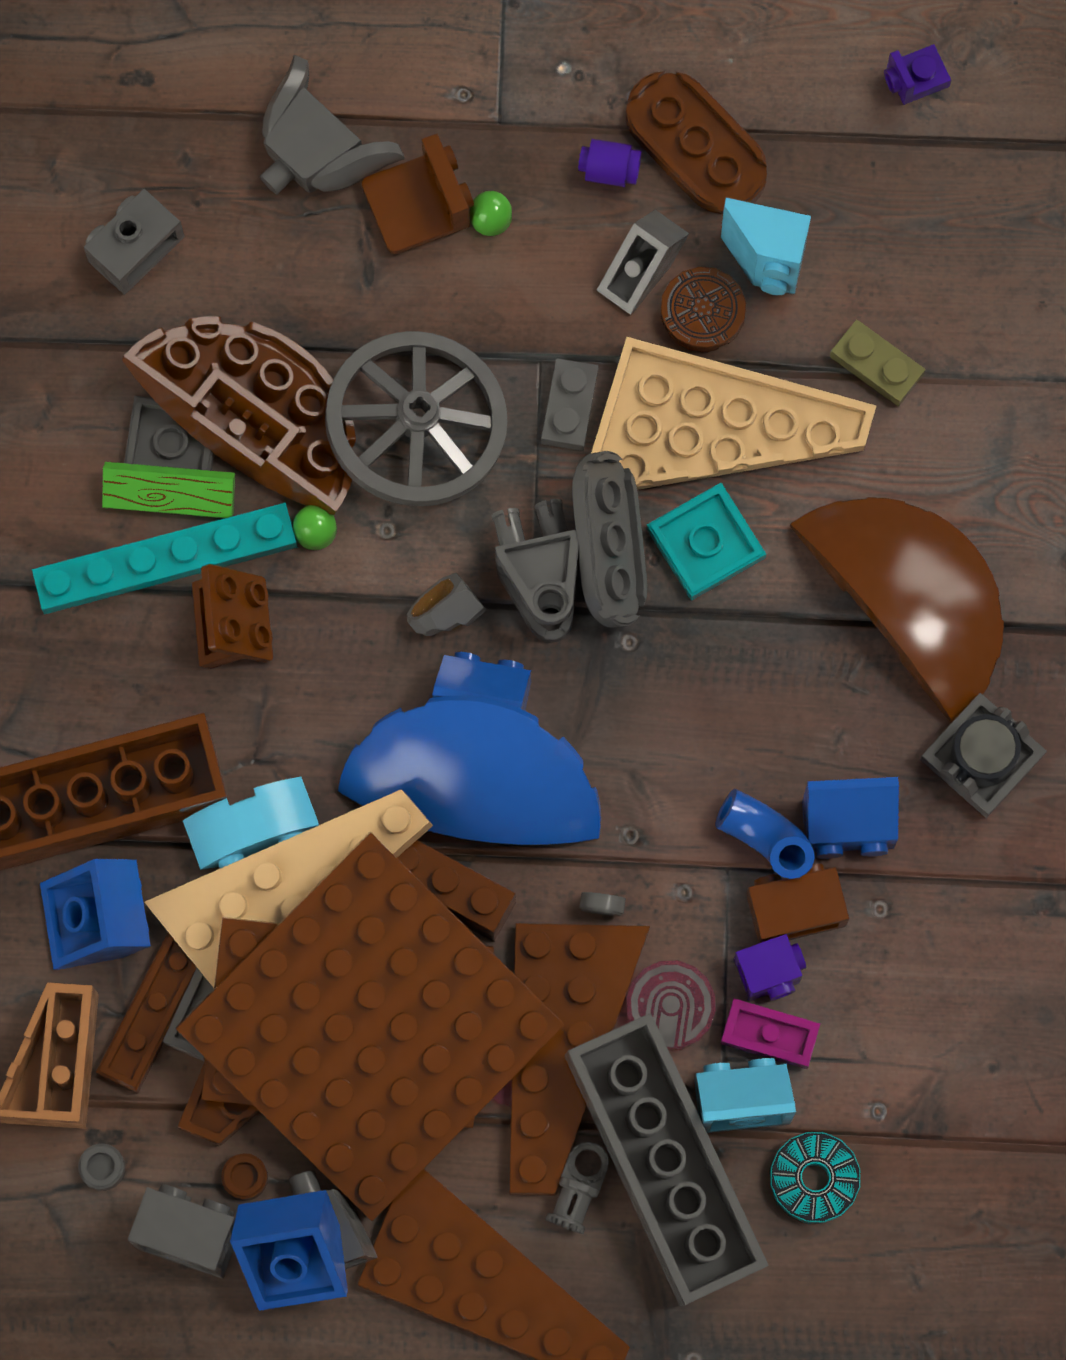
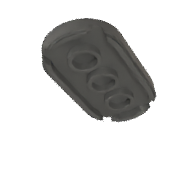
M611 451L590 453L584 456L578 463L573 476L572 498L585 602L593 617L600 624L614 628L629 626L638 619L640 615H636L639 607H644L648 584L635 478L629 468H623L619 462L623 459L618 454Z

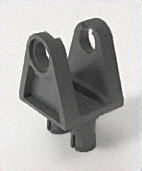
M550 499L552 517L549 516L546 500L534 506L542 537L525 540L518 508H507L509 527L506 525L503 510L492 514L499 546L495 547L498 578L532 633L539 640L547 643L558 642L570 633L574 614L579 543L576 530L568 531L561 499ZM547 608H554L559 612L556 614H546L542 611ZM563 622L560 628L554 631H548L540 625H556Z

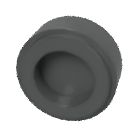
M582 892L580 909L588 913L621 916L624 914L626 898L609 894Z
M95 1144L87 1148L81 1155L78 1170L80 1177L90 1188L106 1191L116 1187L122 1181L125 1174V1161L121 1153L113 1146Z

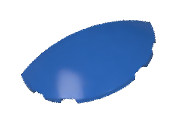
M442 696L430 698L425 706L406 712L398 708L377 721L372 728V732L360 745L355 744L347 758L340 778L338 792L362 806L398 790H403L432 823L433 826L428 831L468 840L517 845L573 843L598 839L600 836L601 808L597 788H591L589 780L583 771V759L575 748L564 737L557 740L549 732L541 728L535 715L510 704L488 698Z

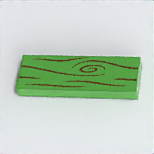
M105 462L103 466L102 508L229 518L234 514L235 473Z

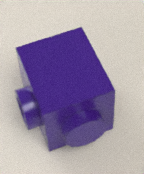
M787 934L736 951L734 956V962L749 1001L769 995L772 1001L794 993L796 991L794 985L799 984L802 978L800 970L806 969V963L798 943L791 945Z

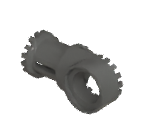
M586 1142L580 1143L573 1148L559 1181L562 1189L553 1213H547L546 1221L557 1226L561 1225L562 1228L567 1227L570 1231L584 1234L586 1228L583 1225V1221L592 1198L598 1197L609 1164L605 1150L598 1144ZM586 1150L597 1153L602 1162L599 1172L589 1177L580 1174L575 1167L576 1157ZM574 1196H577L572 1214L569 1216L567 1213Z

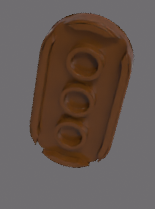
M665 71L645 76L633 87L626 108V122L631 135L697 205L707 211L723 214L726 198L753 204L757 201L765 188L767 179V165L764 152L757 142L698 81L687 74L676 72V74H665Z

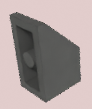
M656 209L633 224L597 291L631 315L671 267L689 233Z

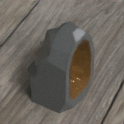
M457 573L441 578L416 600L407 613V622L416 633L432 636L441 631H455L462 625L469 626L486 611V608Z

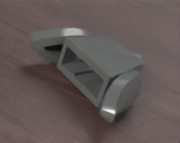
M296 55L293 56L289 70L273 94L263 118L262 134L265 138L264 145L268 155L275 162L260 175V179L273 193L278 195L293 179L308 193L314 192L317 189L323 192L342 190L362 181L367 176L390 164L405 159L400 146L394 142H372L362 145L361 140L307 91L309 82L308 60Z

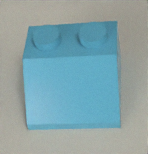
M726 198L721 239L752 285L761 287L762 291L772 295L795 294L811 216Z
M762 1058L748 1061L749 1068L731 1069L730 1063H714L703 1066L704 1072L696 1073L694 1082L698 1115L706 1132L790 1124L796 1109L787 1064L776 1065L774 1058Z

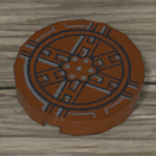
M696 267L682 271L669 282L662 295L661 319L663 325H665L669 336L676 344L691 351L710 352L717 350L720 346L733 341L744 325L746 300L742 289L730 275L716 268Z

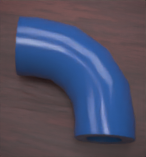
M733 789L728 794L718 813L715 827L759 852L770 862L774 871L781 877L795 879L807 874L812 868L815 858L813 847L804 833L786 817L757 799L737 789Z

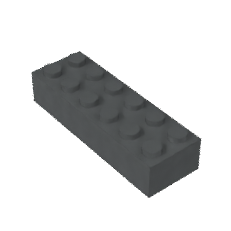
M649 1013L568 1050L564 1057L679 1306L687 1305L769 1266L652 1014Z

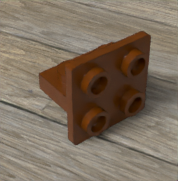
M213 564L202 566V579L192 582L199 666L212 669L243 658L264 663L273 660V637L270 629L268 590L265 578Z

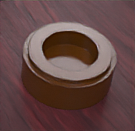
M242 1153L231 1157L222 1170L221 1177L224 1188L232 1197L238 1200L247 1201L257 1198L263 1193L268 1183V1172L265 1165L258 1157L252 1154Z

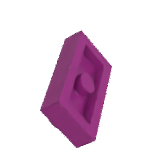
M734 998L721 1044L808 1069L820 1023Z

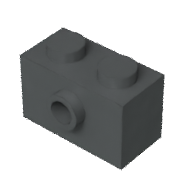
M143 189L136 197L132 195L126 198L118 207L116 216L107 225H99L89 234L84 250L88 262L125 295L185 236L181 221L147 190Z

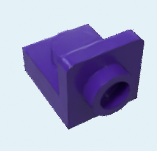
M934 44L905 56H901L899 50L889 55L887 69L884 70L885 80L893 94L898 92L903 105L950 87L951 78Z

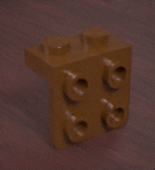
M438 133L421 139L423 156L367 176L362 181L364 194L386 247L392 254H399L470 227L469 208L474 206L470 190L466 182L458 183L454 171L458 170L456 157L450 145L443 147Z

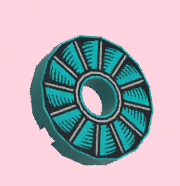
M806 1132L789 1139L778 1150L770 1168V1186L776 1203L788 1216L804 1223H825L839 1218L853 1205L860 1189V1167L854 1152L841 1139L825 1132ZM816 1165L826 1171L828 1183L823 1189L811 1190L804 1185L802 1173L807 1167Z

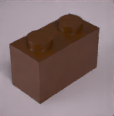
M815 864L807 874L795 879L786 878L781 880V876L778 874L767 875L754 880L755 886L748 888L747 900L758 943L787 934L788 939L792 940L846 927L849 921L836 867L825 869L823 864Z

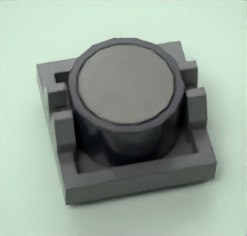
M979 693L925 751L920 760L987 818L1043 758L1047 750L1029 736L1030 732L1023 721L1016 722L1011 717L1012 714L1008 708L1000 706L997 708L984 695Z

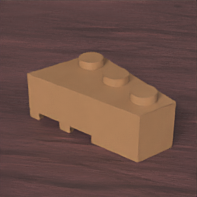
M46 984L24 1033L25 1038L14 1062H11L6 1074L7 1078L0 1091V1123L86 1129L99 994L92 985Z

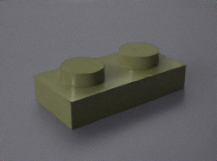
M857 319L830 353V357L898 407L924 376L926 370Z

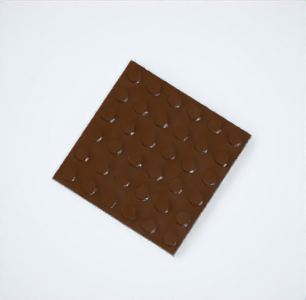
M369 832L176 1027V1030L346 1197L373 1221L565 1024L407 867Z

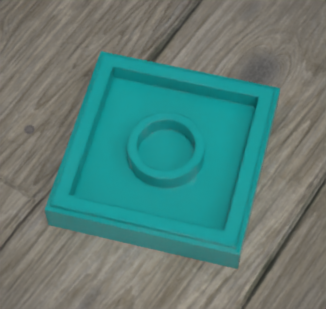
M722 483L715 485L650 522L646 527L691 601L766 558V552Z

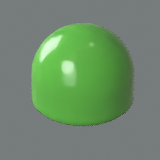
M485 191L474 198V206L470 208L469 213L470 222L476 231L483 235L495 236L503 233L510 226L512 208L509 200L503 194L497 191Z
M308 505L296 514L293 521V531L297 542L301 546L309 550H321L329 546L335 539L337 525L332 514L327 513L320 507Z

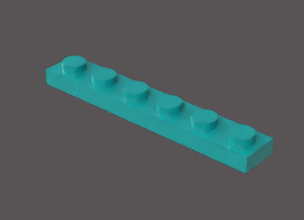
M285 502L32 569L41 608L45 615L200 574L201 567L207 564L226 567L298 547Z

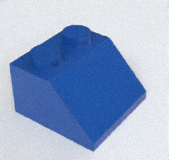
M456 652L454 657L443 656L433 689V697H483L501 701L526 711L531 685V670L524 669L523 664L512 660H499L498 664L481 662L479 656L467 652Z
M898 777L808 781L802 799L804 835L812 845L814 853L816 852L817 858H839L843 856V851L861 850L862 856H882L888 854V849L895 848L898 841L899 818Z
M93 859L40 883L53 970L124 958L151 946L137 860Z
M326 1190L238 1205L230 1242L259 1311L347 1297L348 1288L340 1224Z

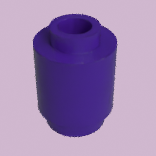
M591 139L590 147H581L578 171L586 172L585 181L620 187H625L626 183L636 185L642 151L633 150L632 145Z

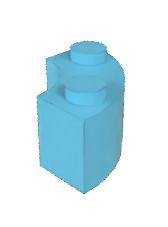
M302 777L285 779L253 788L256 796L241 800L232 805H229L226 798L184 819L183 823L200 870L215 867L223 868L319 826Z

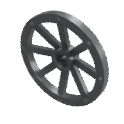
M420 331L388 334L374 339L356 350L344 362L334 377L325 410V426L330 447L347 475L369 493L386 501L407 506H432L446 503L467 494L477 487L491 472L499 458L505 442L508 423L507 408L502 389L494 374L483 360L467 347L452 339ZM412 351V391L408 392L373 361L389 354ZM426 352L446 358L463 369L431 393L426 392ZM361 371L398 404L342 405L351 381ZM474 380L486 399L490 416L440 407V404ZM421 408L425 414L422 417H418L412 409ZM395 419L396 423L364 453L357 457L346 438L342 421ZM438 422L490 431L487 447L473 466ZM403 435L410 437L407 486L389 481L369 469ZM425 437H431L461 476L443 484L421 487Z

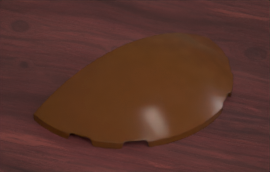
M205 316L190 318L185 325L166 331L162 327L158 328L138 341L123 356V363L153 400L174 421L216 456L251 479L291 500L306 506L314 505L320 507L327 513L335 515L348 493L352 479L338 463L327 438L325 410L333 378L299 344L271 328L254 322H250L246 326L222 323L221 317ZM343 420V429L352 448L356 442L353 420Z
M876 497L833 502L801 516L790 524L792 530L842 591H847L897 651L900 655L899 660L950 723L962 713L979 693L982 695L985 693L990 684V677L994 671L997 659L1000 658L1004 621L1001 615L999 590L993 574L980 552L960 530L931 511L907 504L905 501Z

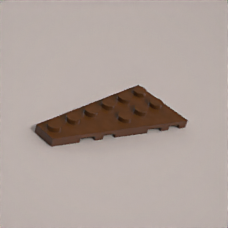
M516 923L515 975L565 1025L512 1078L510 1195H556L560 1178L587 1108V1104L564 1056L568 1050L615 1029L650 926Z
M425 1169L392 1201L373 1246L378 1258L366 1263L357 1284L359 1287L535 1360L626 1359L630 1347Z

